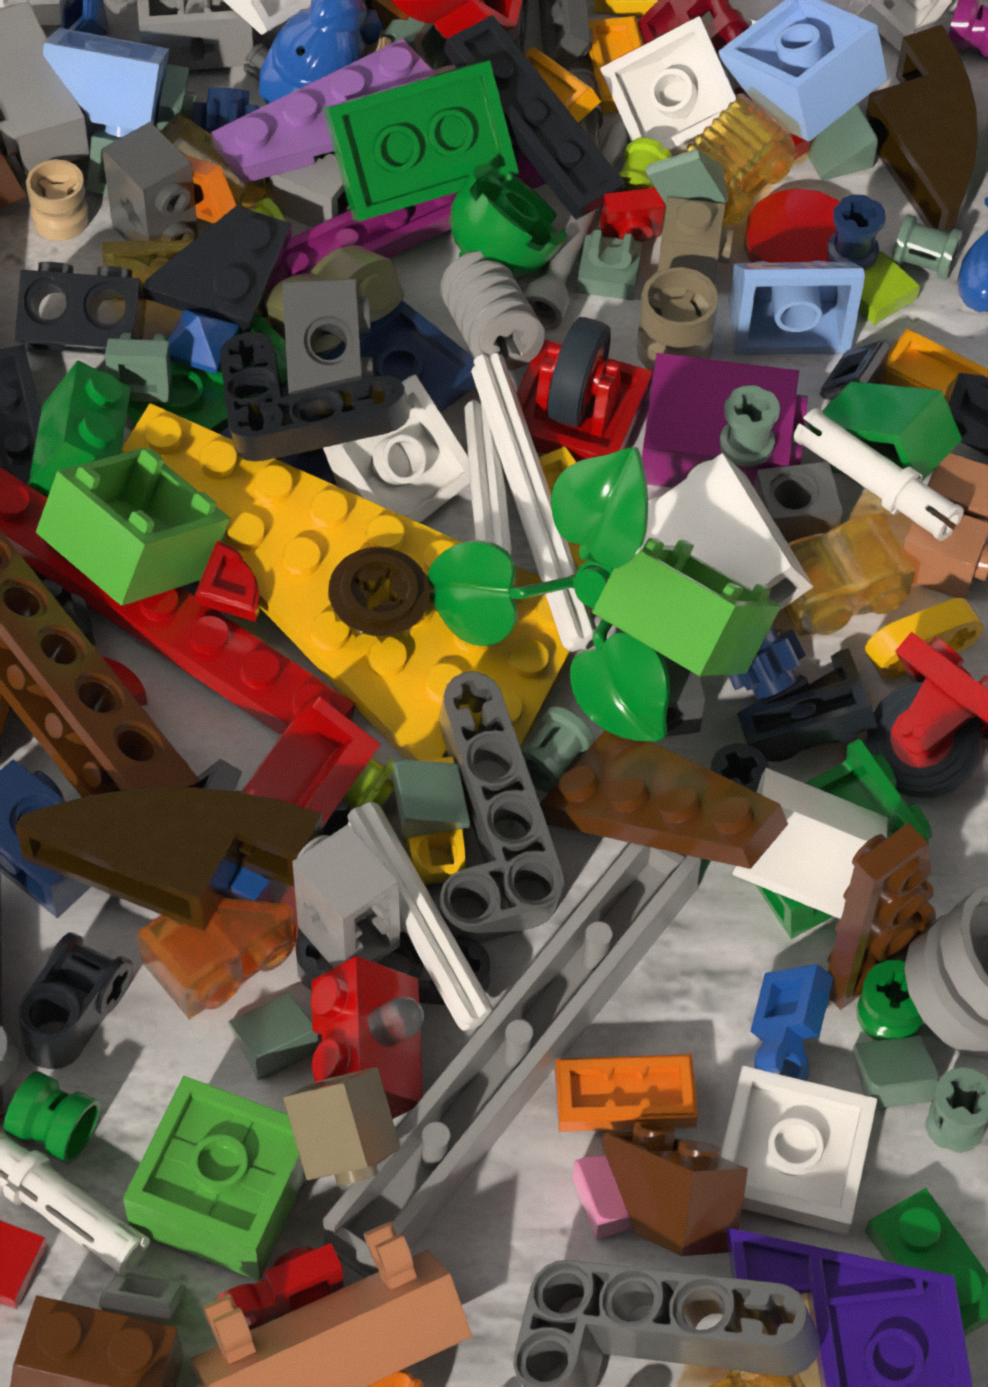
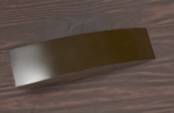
M939 25L903 37L896 71V78L900 84L870 93L865 117L877 137V155L924 225L950 233L954 228H959L972 179L978 140L977 112L970 79L959 52L944 27Z
M166 787L138 788L96 794L44 807L22 815L16 824V831L23 860L205 932L240 867L294 887L292 861L297 859L300 851L310 841L323 835L322 813L278 799L232 790Z

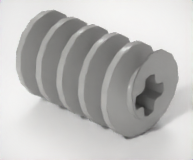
M480 251L466 253L454 260L444 272L440 284L441 297L474 358L480 354L490 356L492 353H499L505 359L508 371L516 370L528 364L539 354L544 344L545 330L510 269L500 262L486 260Z

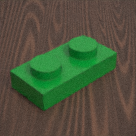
M927 1188L920 1190L868 1220L865 1232L886 1262L954 1276L964 1337L988 1323V1273Z

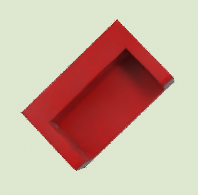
M317 697L297 711L240 792L278 799L322 813L324 826L381 744L326 700Z

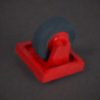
M578 317L567 333L563 344L544 339V344L539 354L530 361L516 394L536 452L548 454L565 446L577 463L584 459L610 454L626 448L652 386L653 371L608 358L611 328L607 324L587 317Z
M911 631L895 650V653L913 684L895 689L879 702L874 711L877 728L867 731L866 747L872 756L879 753L886 759L895 775L897 782L895 789L908 797L932 799L954 792L970 779L981 759L983 738L988 741V676L984 675L979 682L975 681L971 674L961 666L964 663V659L949 645L937 637H933L927 644Z

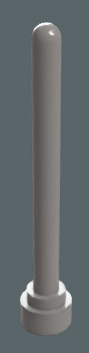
M616 122L611 125L600 149L601 153L615 170L630 138L624 122ZM599 208L578 220H575L572 215L570 216L565 227L567 233L565 243L551 259L544 276L537 278L526 286L524 295L544 330L557 328L564 318L569 306V297L565 284Z

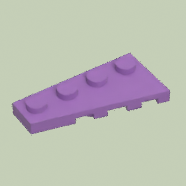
M402 38L212 131L213 148L243 183L314 165L315 156L334 152L322 107L436 74Z

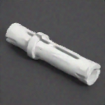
M815 408L809 411L803 418L812 424L814 428L822 432L821 436H817L800 423L794 433L795 442L799 445H804L857 481L864 488L882 499V507L893 515L900 512L931 533L938 541L948 538L953 530L934 516L936 512L957 526L960 523L964 512L963 507L954 504L922 483V475L912 467L900 468L890 459L881 455L825 416L821 410Z
M0 1131V1185L3 1187L4 1196L16 1205L25 1203L30 1208L35 1209L69 1237L101 1258L103 1262L113 1268L119 1275L125 1276L126 1272L130 1273L144 1257L150 1244V1238L138 1232L132 1226L127 1225L116 1217L113 1212L60 1176L58 1172L51 1168V1159L40 1151L29 1152Z

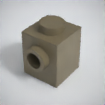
M668 197L661 238L658 272L666 268L676 267L693 269L707 276L715 285L718 262L729 264L734 229L722 228L725 204Z
M378 1067L318 1080L283 1097L306 1180L335 1175L337 1185L339 1186L359 1182L377 1175L379 1171L376 1163L401 1149Z

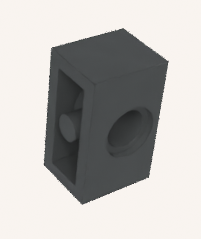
M356 279L282 282L288 394L293 395L373 377L372 357H360L359 334L370 333L369 297H357ZM331 334L339 337L344 342L346 349L340 357L333 360H324L313 352L311 346L318 337Z

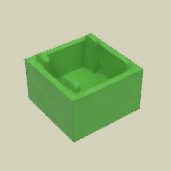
M144 447L57 471L36 533L121 606L201 580L216 541H222L231 519L216 506V502L205 492H198L164 464L163 458L151 448L146 449Z
M649 538L632 561L624 566L613 569L592 613L698 676L747 674L781 608L780 605L767 598L771 591L770 588L763 584H756L753 590L691 555L694 545L686 540H679L675 546L664 545L662 541L656 538Z
M183 1075L123 1197L128 1225L153 1241L260 1281L306 1181L288 1114Z

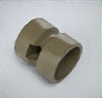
M676 267L659 271L645 282L641 295L637 352L639 360L646 369L652 370L654 373L656 353L704 359L711 358L715 334L713 329L717 319L719 297L716 286L707 276L697 270Z

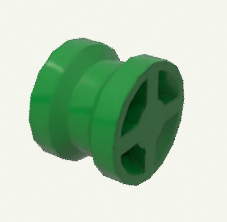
M886 960L876 964L866 974L856 1007L857 1021L862 1030L876 1041L913 1037L919 1031L923 1021L908 992L904 969L905 961ZM898 994L903 998L904 1001L900 1002L897 999Z

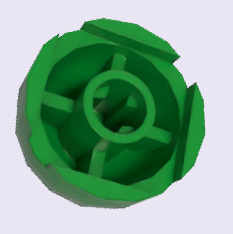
M487 164L476 166L462 184L451 206L449 223L454 241L461 250L459 257L466 253L480 251L486 260L500 262L508 267L515 279L539 271L565 243L567 237L565 228L556 234L555 229L551 225L558 215L536 191L519 178L508 173L500 181L495 177L488 176L494 166Z

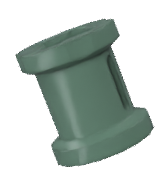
M907 214L899 230L891 259L898 266L903 262L936 271L938 278L946 281L957 256L962 231L954 228L948 233L916 222V216Z
M756 385L742 386L734 389L724 404V415L728 424L723 427L720 435V450L734 464L744 467L757 466L768 460L774 450L775 439L771 429L780 415L779 401L772 392L763 390Z
M561 707L549 708L542 716V728L528 745L520 746L533 786L544 792H550L556 784L558 785L559 779L563 776L562 773L577 754H584L594 744V736L586 723L574 713Z
M960 1067L949 1070L939 1079L934 1090V1100L930 1105L925 1127L932 1141L941 1148L950 1149L956 1153L973 1150L982 1142L988 1123V1077L974 1068Z

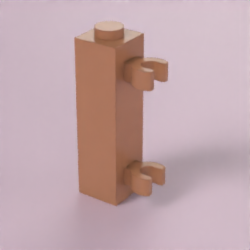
M389 1221L364 1233L367 1246L379 1272L251 1331L240 1307L236 1308L230 1294L203 1306L218 1346L190 1358V1361L199 1381V1384L194 1387H366L473 1336L450 1272L428 1249L411 1256L404 1236L402 1234L396 1235L394 1226Z

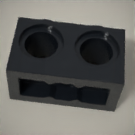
M39 262L38 271L20 269L14 341L19 345L24 344L26 350L105 356L108 339H119L123 333H131L133 340H143L147 300L144 299L142 287L144 284L139 278H132V270L115 266L97 267V275L74 273V266L59 262ZM51 293L65 294L66 308L64 312L52 320L41 319L39 307L42 300ZM111 297L124 299L126 309L119 321L113 324H102L99 322L98 309L103 301Z

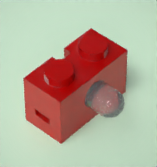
M355 956L311 981L313 1032L322 1035V1042L316 1048L312 1059L314 1082L378 1067L392 1119L412 1110L423 1097L420 1029L423 1025L424 1014L419 1005L418 978Z

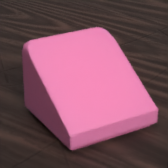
M606 1155L587 1156L574 1160L572 1179L595 1239L599 1240L634 1229Z

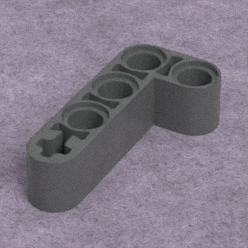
M464 672L455 676L446 686L439 715V726L449 757H454V763L458 765L467 812L484 864L466 868L452 874L443 884L437 908L453 936L472 939L480 944L546 923L556 910L564 886V876L502 693L496 682L489 676L479 672ZM461 705H469L472 713L481 712L478 734L474 737L475 724L471 712L468 708L459 709ZM491 760L500 764L504 768L506 775L497 779H489L480 775L474 765L481 761ZM511 819L520 823L527 832V835L520 839H508L497 832L494 824L501 820ZM524 879L538 881L544 886L548 896L535 901L525 899L518 894L514 884ZM460 897H470L481 903L485 913L474 919L463 918L454 912L451 903Z
M560 1260L546 1265L536 1274L532 1282L514 1352L513 1367L524 1387H596L603 1354L777 1376H791L807 1370L816 1360L820 1350V1336L801 1295L792 1287L780 1283L575 1260ZM583 1297L581 1303L575 1309L567 1313H559L561 1307L567 1301ZM641 1306H652L651 1311L644 1318L637 1321H627L628 1316L635 1309ZM711 1314H723L722 1319L715 1326L704 1330L696 1329L698 1323L704 1317ZM567 1364L565 1371L558 1378L542 1382L544 1375L551 1368Z

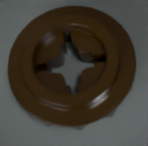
M371 547L351 553L336 566L329 580L328 600L333 608L335 621H342L350 627L355 638L361 634L376 636L382 643L388 636L399 633L407 637L412 627L419 620H424L430 600V586L423 569L408 555L390 548ZM389 579V600L391 602L382 601L378 607H373L372 610L368 609L369 594L365 590L375 593L380 586L384 587Z

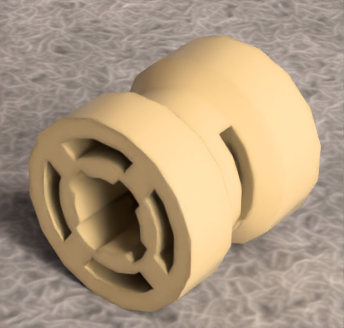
M54 159L36 165L28 173L26 179L28 197L32 204L30 210L34 229L40 236L48 240L64 241L73 239L87 228L89 222L88 206L84 198L85 185L82 171L75 164L66 160Z

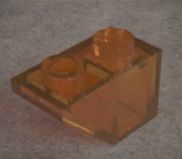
M231 898L222 899L205 932L164 915H161L137 931L142 964L189 1020L206 1008L213 1010L224 1005L234 996L240 984L260 970L268 972L277 968L290 956L293 947L297 944L295 913L287 904Z

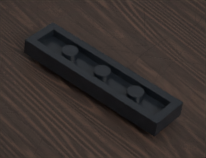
M493 15L447 38L444 52L456 68L481 61L491 62L509 136L575 220L603 206L604 194L623 192L624 180Z

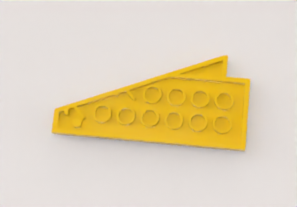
M151 403L148 405L124 443L121 454L144 447L146 449L151 448L163 458L164 464L198 492H205L216 502V506L231 518L221 542L237 550L252 570L258 584L260 608L344 696L355 702V708L404 759L421 761L447 757L448 752L439 726V715L447 684L455 676L464 672H479L489 676L496 682L502 693L519 745H525L572 654L571 651H568L562 645L546 594L526 599H514L518 610V621L515 629L501 642L489 646L469 644L456 636L444 623L431 599L429 600L424 620H419L412 627L407 637L399 633L388 636L382 643L376 636L361 634L355 638L350 627L342 621H335L333 608L328 600L330 577L336 566L345 557L365 548H390L400 551L415 560L427 576L431 564L441 553L463 542L277 459L255 462L244 460L238 456L232 439ZM515 566L516 575L513 587L541 583L540 576ZM389 579L384 587L380 586L375 593L365 590L369 594L368 609L372 610L373 607H378L382 601L391 602L389 600ZM461 705L459 709L468 708L471 712L475 724L474 737L478 734L481 712L472 713L469 705Z

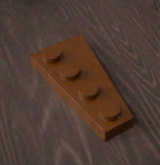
M606 730L572 768L559 779L558 785L556 784L540 802L547 825L752 869L788 825L779 803L651 741L625 739Z
M909 823L888 838L883 834L874 836L857 851L852 859L854 869L850 885L843 895L846 901L841 919L835 927L837 936L834 948L827 959L829 963L828 973L834 977L829 999L840 1010L861 995L866 974L876 964L886 960L906 961L909 945L922 930L936 919L935 908L928 902L934 896L933 886L926 880L931 875L928 842Z

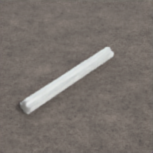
M496 352L490 356L480 354L474 359L475 366L471 372L541 582L577 573V569L567 540L560 535L554 524L551 510V493L505 359ZM569 588L546 594L562 645L571 652L579 649L587 650L593 647L592 636L597 627L590 607L584 605L577 598L575 590Z

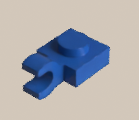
M818 964L764 974L750 1030L751 1033L763 1041L755 1055V1069L771 1073L780 1072L779 1075L807 1081L809 1064L803 1048V1039L820 1037L834 978Z

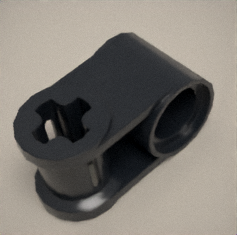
M68 932L56 944L45 967L29 990L22 996L18 1005V1019L24 1051L29 1060L38 1067L46 1069H61L72 1064L81 1055L106 1015L113 1011L120 1002L131 979L133 971L132 961L123 956L112 959L85 946L82 936L74 932ZM58 1021L65 1023L61 1028L54 1031L38 1029L41 1025L48 1022Z

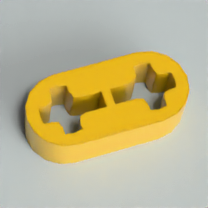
M954 598L884 626L868 640L865 646V653L879 675L885 680H892L907 675L895 650L911 631L927 644L933 637H937L957 653H960L974 644L981 636L984 624L965 598Z

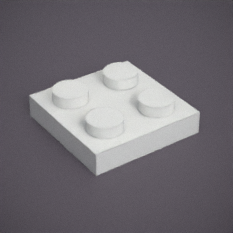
M742 1065L720 1156L748 1168L742 1209L848 1235L877 1098Z

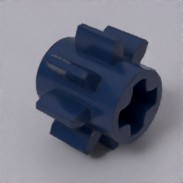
M208 88L207 103L193 102L192 129L198 132H205L204 146L213 147L212 131L259 109L257 105H249L250 91L234 88Z
M772 623L747 674L728 675L735 690L745 687L747 691L752 689L755 697L762 699L775 695L798 681L799 676L795 668L800 666L798 660L804 658L806 654L794 629L783 633L781 629L776 630Z

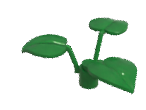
M629 447L610 454L581 460L567 467L554 484L551 494V510L554 524L564 539L581 545L579 557L587 561L580 566L577 573L533 585L513 587L516 575L514 559L508 551L497 544L489 541L472 540L454 545L441 553L431 564L427 578L430 586V599L447 627L461 640L469 644L489 646L501 642L515 629L518 621V610L514 599H526L572 588L575 590L577 598L584 605L594 609L613 569L624 566L632 561L641 550L645 540L648 524V488L639 448ZM602 619L592 636L596 649H589L578 654L572 660L570 666L571 686L576 701L582 711L595 724L611 734L634 741H659L667 736L666 715L670 696V679L665 660L661 653L624 631L615 633L607 639V634L612 624Z

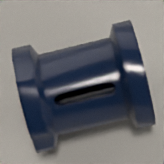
M850 195L841 199L833 211V224L836 227V232L831 235L827 245V256L831 262H852L864 268V271L876 263L879 255V243L876 240V235L884 227L886 220L885 210L881 203L872 200L866 195Z

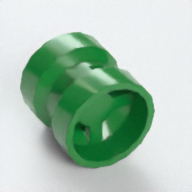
M34 1071L22 1082L14 1094L5 1116L4 1130L5 1133L22 1142L28 1143L36 1140L44 1144L48 1155L69 1164L80 1155L96 1128L101 1110L100 1101L79 1091L68 1094L60 1090L58 1080L40 1071Z

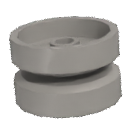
M988 885L975 889L957 903L949 914L940 916L921 931L909 945L904 969L909 995L927 1026L942 1042L964 1055L988 1059Z

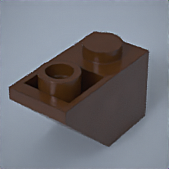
M636 1122L632 1132L604 1133L602 1147L637 1236L680 1256L729 1253L726 1231L729 1228L737 1230L740 1228L748 1168L720 1157L721 1148L714 1144L691 1140L682 1141L675 1138L676 1130L671 1126L661 1123Z

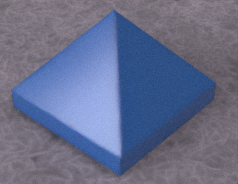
M69 0L64 5L60 28L101 36L110 33L103 0Z
M184 309L168 339L170 361L218 374L221 368V347L227 340L238 335L240 331L239 325Z

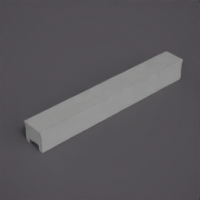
M630 843L396 1129L401 1149L376 1163L379 1171L377 1175L352 1183L323 1218L325 1238L323 1246L332 1243L339 1261L363 1278L379 1272L367 1246L364 1233L389 1221L393 1224L396 1235L402 1234L409 1250L414 1246L551 1074L555 1067V1059L563 1058L698 889L699 884L697 882L701 858L689 855L685 858L679 853Z

